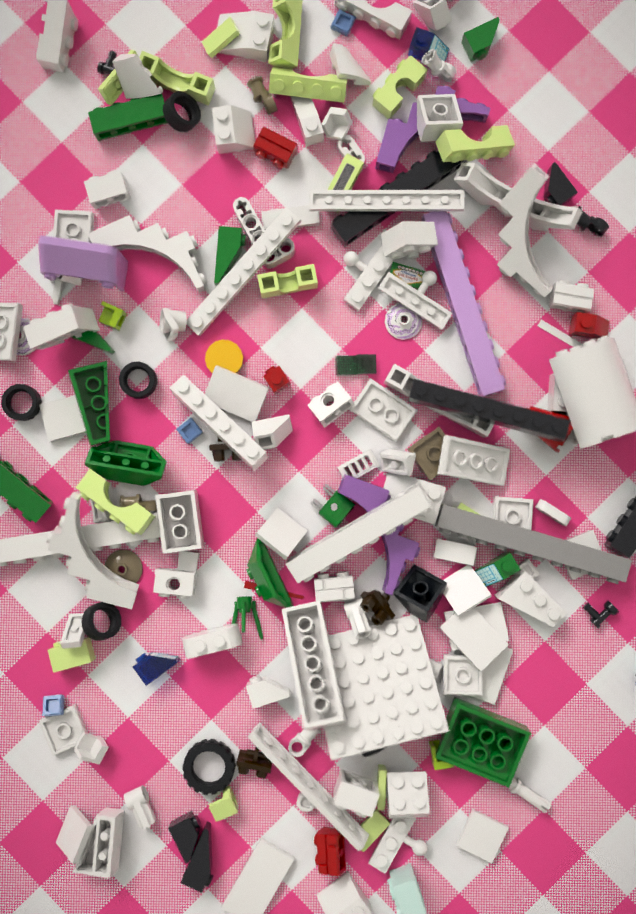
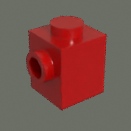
M272 366L265 371L266 375L263 377L274 394L291 385L280 366Z

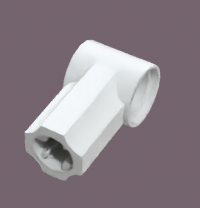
M362 598L343 604L356 639H363L372 634L366 618L367 613L360 607Z
M143 785L124 794L125 804L129 810H132L140 829H145L156 822V817L149 804L148 792Z

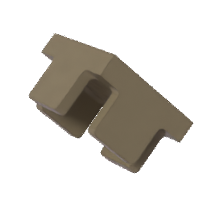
M437 427L407 449L409 452L416 454L414 463L426 475L429 481L439 475L438 468L445 435L440 427Z

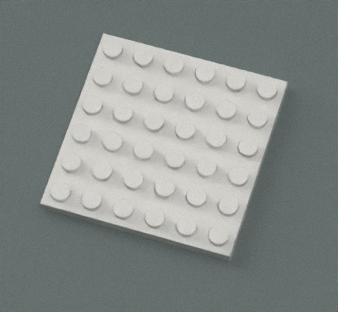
M410 615L386 621L382 625H370L372 634L363 639H356L353 630L329 635L346 723L324 727L331 760L449 731L418 617Z

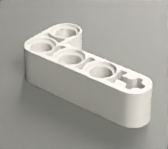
M239 197L233 203L234 212L253 245L264 233L265 229L248 199ZM243 206L247 215L244 216L243 211L239 207ZM249 222H255L256 226L254 228H248L247 224ZM286 238L272 254L275 258L272 261H266L263 264L264 267L271 269L291 259L295 254L294 242ZM288 245L291 247V250L283 252L281 248Z

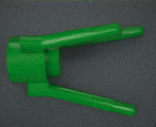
M252 596L237 597V601L234 602L235 609L232 624L236 623L239 610V613H241L242 632L244 633L246 613L251 612L250 608H252L259 637L263 639L256 610V601H252Z

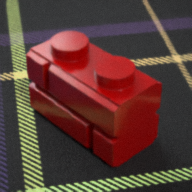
M262 127L253 148L258 158L262 160L267 158L273 161L272 164L280 169L282 167L288 169L297 153L298 144L266 127Z
M323 827L314 837V844L317 846L315 864L318 866V873L340 876L346 870L344 836L336 828Z

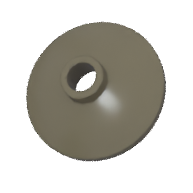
M130 550L115 551L105 562V566L109 570L131 582L137 583L142 575V562L139 556ZM120 566H124V573L119 571Z

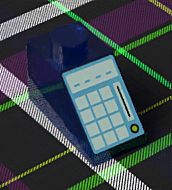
M416 27L410 43L408 56L411 55L422 61L426 52L428 54L430 49H435L440 60L446 61L449 48L435 33Z
M151 652L148 655L143 653L135 659L137 663L133 666V669L147 686L180 661V657Z

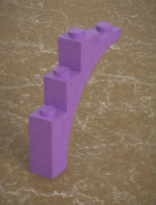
M437 86L435 95L455 94L456 90L449 86ZM464 98L457 99L462 120L486 122L491 108L486 107L482 103L468 102ZM416 102L412 104L407 123L397 118L388 119L375 169L394 173L398 160L405 149L419 136Z
M344 474L337 491L351 498L363 507L366 512L385 503L391 497L389 490ZM403 524L397 526L393 533L381 535L387 559L386 576L382 590L390 595H393V592L400 584L398 578L400 573H403L406 568L405 559L413 561L414 557L417 558L420 552L417 541L398 535L399 531L402 532L404 529Z

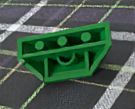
M117 440L97 447H90L85 460V466L106 480L145 486L162 479L167 463L151 446Z
M257 538L248 562L249 568L246 571L250 579H254L257 584L255 590L258 596H262L265 601L284 608L293 607L294 604L265 543Z

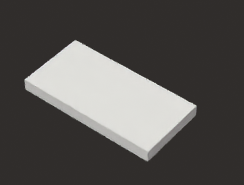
M444 435L438 474L504 486L510 449Z
M260 838L223 902L221 909L230 914H263L292 865L294 857L265 839Z

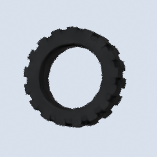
M204 739L199 743H195L189 749L184 759L182 771H184V779L188 781L187 785L190 788L193 787L195 792H202L203 795H208V793L214 795L218 791H223L230 784L236 766L235 757L231 753V749L228 746L226 747L222 741ZM202 752H215L224 760L225 772L220 779L208 782L200 779L195 774L193 768L194 760Z

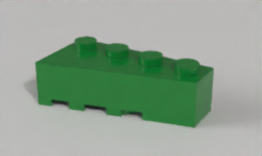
M107 361L68 370L90 447L109 442Z
M0 460V497L3 496L8 500L7 504L13 509L18 508L23 512L22 516L30 522L33 520L36 523L52 505L53 501L36 486L32 485L30 487L28 485L29 481L24 475L13 472V466L8 461Z

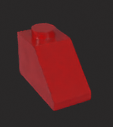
M577 312L571 316L569 335L595 339L608 335L610 321L596 314Z

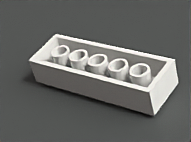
M315 601L282 609L304 729L309 731L346 723L321 602Z

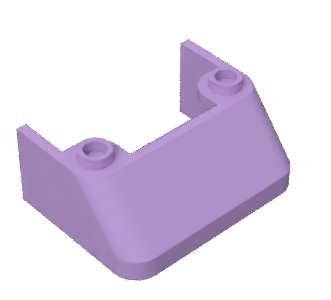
M50 236L39 237L40 273L44 275V278L53 281L56 280V277L64 275L98 281L104 288L113 289V286H116L120 291H124L129 262L117 248L109 245Z

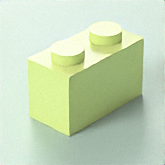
M89 637L84 638L81 647L62 649L59 641L53 643L54 647L48 649L53 673L87 664L96 659L91 638Z

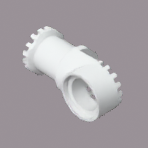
M430 49L428 54L426 52V55L423 56L422 63L430 68L433 76H441L440 79L443 78V81L445 79V82H451L457 73L456 68L450 63L440 60L437 56V51Z
M320 728L309 731L303 729L301 733H298L290 740L288 746L289 753L293 757H301L310 747L314 737L318 733L320 734L322 730ZM299 742L303 748L301 751L295 752L291 747L292 744Z

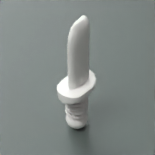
M62 275L56 277L52 301L57 305L59 304L63 287Z

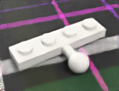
M383 244L368 265L360 261L358 254L354 251H348L344 255L346 265L355 266L362 271L360 277L343 299L357 311L360 310L395 260L392 257H384Z
M429 270L423 273L422 284L418 290L390 272L387 273L378 287V290L440 330L444 328L453 314L424 295L427 288L434 285L437 281V275L433 271Z
M417 817L392 818L368 864L386 874L403 842L412 847L415 855H425L428 849L426 842L421 839L414 840L407 835Z

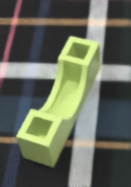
M273 0L272 8L279 16L282 25L281 39L269 47L268 64L274 67L286 69L298 67L303 0Z
M144 51L141 52L139 58L143 66L152 74L150 78L155 85L174 93L185 92L197 102L209 106L216 89L213 78L198 72L193 74L179 72L164 63L161 58Z
M273 67L270 72L269 93L345 102L347 79H337V75L334 74L306 76L298 74L292 69Z
M508 125L492 126L483 136L482 141H475L466 136L461 129L444 130L435 142L442 161L452 163L482 158L486 160L492 157L503 158L515 146Z
M89 469L75 487L81 491V497L87 501L92 499L96 502L94 506L100 511L104 512L107 510L111 513L109 517L119 524L121 521L126 524L125 529L131 534L135 535V533L142 535L156 516L138 503L128 507L114 506L109 498L110 483Z

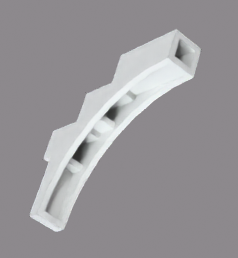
M461 163L454 181L480 205H494L505 217L513 218L512 215L505 214L501 209L502 206L499 204L512 188L491 176L477 163ZM535 199L529 219V227L535 231H548L549 228L574 229L582 211L577 207L562 206Z
M534 163L499 203L502 206V211L507 215H512L513 218L498 234L501 237L502 243L506 246L510 245L512 248L497 265L499 270L506 276L512 277L517 272L519 274L518 277L523 282H528L536 294L542 295L545 298L553 286L544 278L532 255L529 241V219L533 203L549 175Z
M128 215L88 233L91 243L113 246L119 251L128 249L144 250L158 254L180 267L192 280L199 293L206 290L204 284L207 282L203 273H198L196 269L199 265L194 254L197 253L195 247L198 244L194 235L190 236L188 231L170 238L166 228H161L159 223L141 230L137 220L133 221L131 216Z
M73 492L69 498L66 497L64 502L65 516L62 515L59 526H56L54 531H50L48 534L47 543H50L48 551L67 555L66 567H69L67 574L87 579L84 589L87 590L86 598L132 609L139 584L113 573L91 551L80 523L79 507L81 494Z

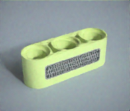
M347 153L328 190H352L364 166V162Z

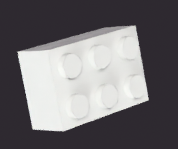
M197 490L155 495L163 554L204 548Z

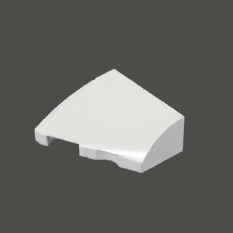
M333 43L330 58L332 68L336 69L337 79H353L354 85L370 86V78L347 48L341 44Z
M120 54L112 61L126 99L149 97L163 92L162 87H157L151 80L150 76L152 74L143 66L137 54Z

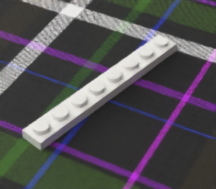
M309 190V211H464V190Z
M287 206L187 319L186 324L198 336L202 335L301 223V220Z
M258 723L248 736L252 743L329 820L358 851L363 849L369 834L347 811L337 808L334 804V798L261 723Z

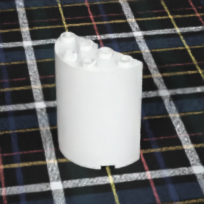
M608 335L596 339L597 341L593 339L584 342L583 347L578 345L570 348V352L567 349L556 353L557 357L549 359L580 449L636 431V397L615 338H609Z

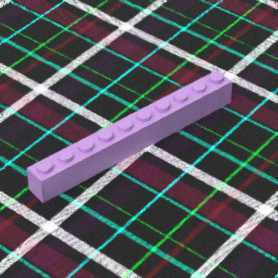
M433 211L423 214L422 222L435 223L438 245L431 248V252L451 313H453L452 316L478 395L485 397L501 392L505 389V378L503 375H500L498 369L500 363L498 358L494 357L492 351L494 345L492 340L488 339L486 333L488 327L485 320L482 321L480 315L482 309L480 303H476L474 297L476 290L474 285L470 284V272L468 267L464 266V254L462 249L458 248V236L456 231L452 230L451 215L446 211Z

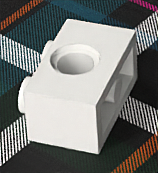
M339 382L328 386L321 395L314 397L308 404V407L325 428L355 404ZM334 401L332 405L326 406L328 402Z
M157 568L153 593H159L158 596L170 597V594L178 595L180 599H189V596L195 594L197 572ZM172 579L179 581L180 586L178 589L171 586Z

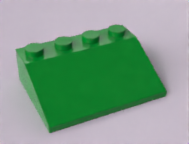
M454 697L446 718L449 731L442 733L435 758L509 788L530 738V730L526 725Z

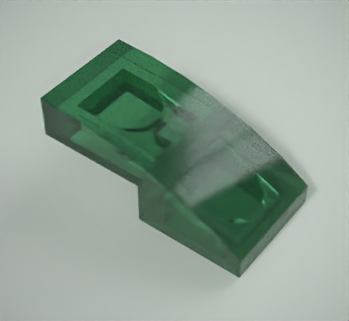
M376 354L336 356V376L376 374Z

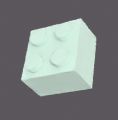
M411 863L390 870V879L387 880L392 900L395 901L397 914H427Z

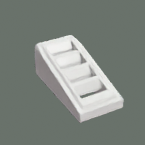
M371 449L337 468L343 477L344 474L348 475L345 467L348 466L353 475L352 477L358 478L380 465ZM368 455L373 464L372 466L368 465L364 456ZM359 459H361L363 464L365 465V470L361 468L358 462ZM352 463H355L359 473L356 474L351 465Z

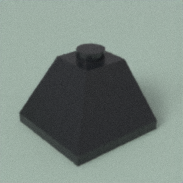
M414 564L395 590L394 596L409 613L427 623L441 600L447 582Z

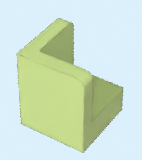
M230 786L223 790L222 799L209 804V809L216 822L238 813L237 799Z

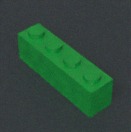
M162 93L144 98H133L128 102H117L109 107H97L93 111H89L88 114L96 139L101 141L167 124L163 114L165 100Z

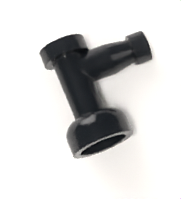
M110 51L106 62H99L98 73L110 74L115 69V67H112V61L117 56L116 52Z
M609 601L604 603L605 609L600 614L589 603L583 606V609L587 610L592 617L590 619L591 623L598 629L601 627L600 624L610 614L616 615L619 613V610Z

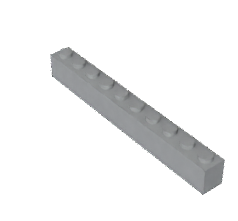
M441 504L435 524L436 527H439V532L450 535V532L453 531L458 533L457 537L469 540V537L477 539L476 543L488 545V542L495 544V548L504 551L507 548L514 549V554L524 557L525 553L533 555L532 559L541 562L544 559L551 560V565L561 568L565 564L570 566L569 570L581 573V570L588 571V576L598 579L602 575L607 577L606 581L618 584L619 581H627L632 560L445 504Z

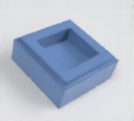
M339 9L331 24V29L348 37L356 17Z
M189 418L176 429L187 444H190L203 434V431L192 418Z
M64 695L43 696L42 716L64 715Z

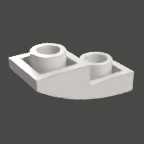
M437 539L434 558L474 566L478 547Z

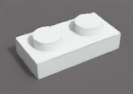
M83 613L69 615L60 641L62 649L82 646L85 637L82 628Z

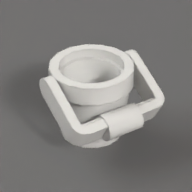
M162 308L159 324L160 331L168 342L173 341L178 336V332L186 330V313Z

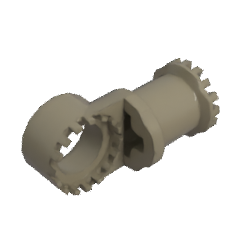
M255 76V79L254 77L247 82V86L252 90L254 102H263L268 115L278 111L272 95L269 94L263 85L262 76Z
M140 494L131 497L120 496V507H128L138 503L148 511H157L156 500L142 501Z

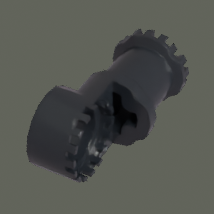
M581 210L582 214L577 225L581 227L582 231L588 228L592 233L595 232L594 235L598 234L597 236L602 237L609 229L608 223L599 217H590Z

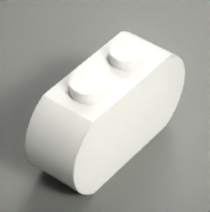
M238 623L196 632L182 638L186 658H194L234 648L243 643Z

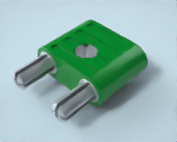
M325 484L323 490L332 497L324 506L316 499H313L316 504L312 501L310 504L319 511V515L337 528L348 516L355 504L346 496Z

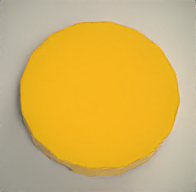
M222 339L215 341L209 346L206 351L205 362L211 373H213L216 365L238 373L243 365V354L236 343Z

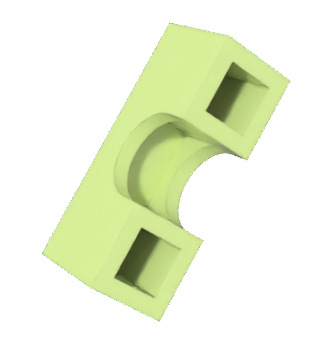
M411 55L399 63L397 66L398 70L394 74L391 73L386 78L385 85L382 88L379 87L372 96V106L388 119H391L402 106L403 97L397 93L396 89L405 86L414 92L426 78L428 69Z
M314 264L295 267L294 271L278 274L274 271L257 275L262 299L318 288Z

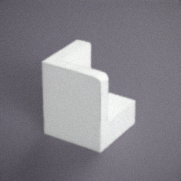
M330 107L321 125L327 138L344 140L353 122L347 109Z
M83 732L74 751L80 760L100 765L109 747L103 737Z

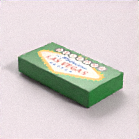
M396 262L392 263L390 270L391 274L416 290L422 284V275L426 272Z

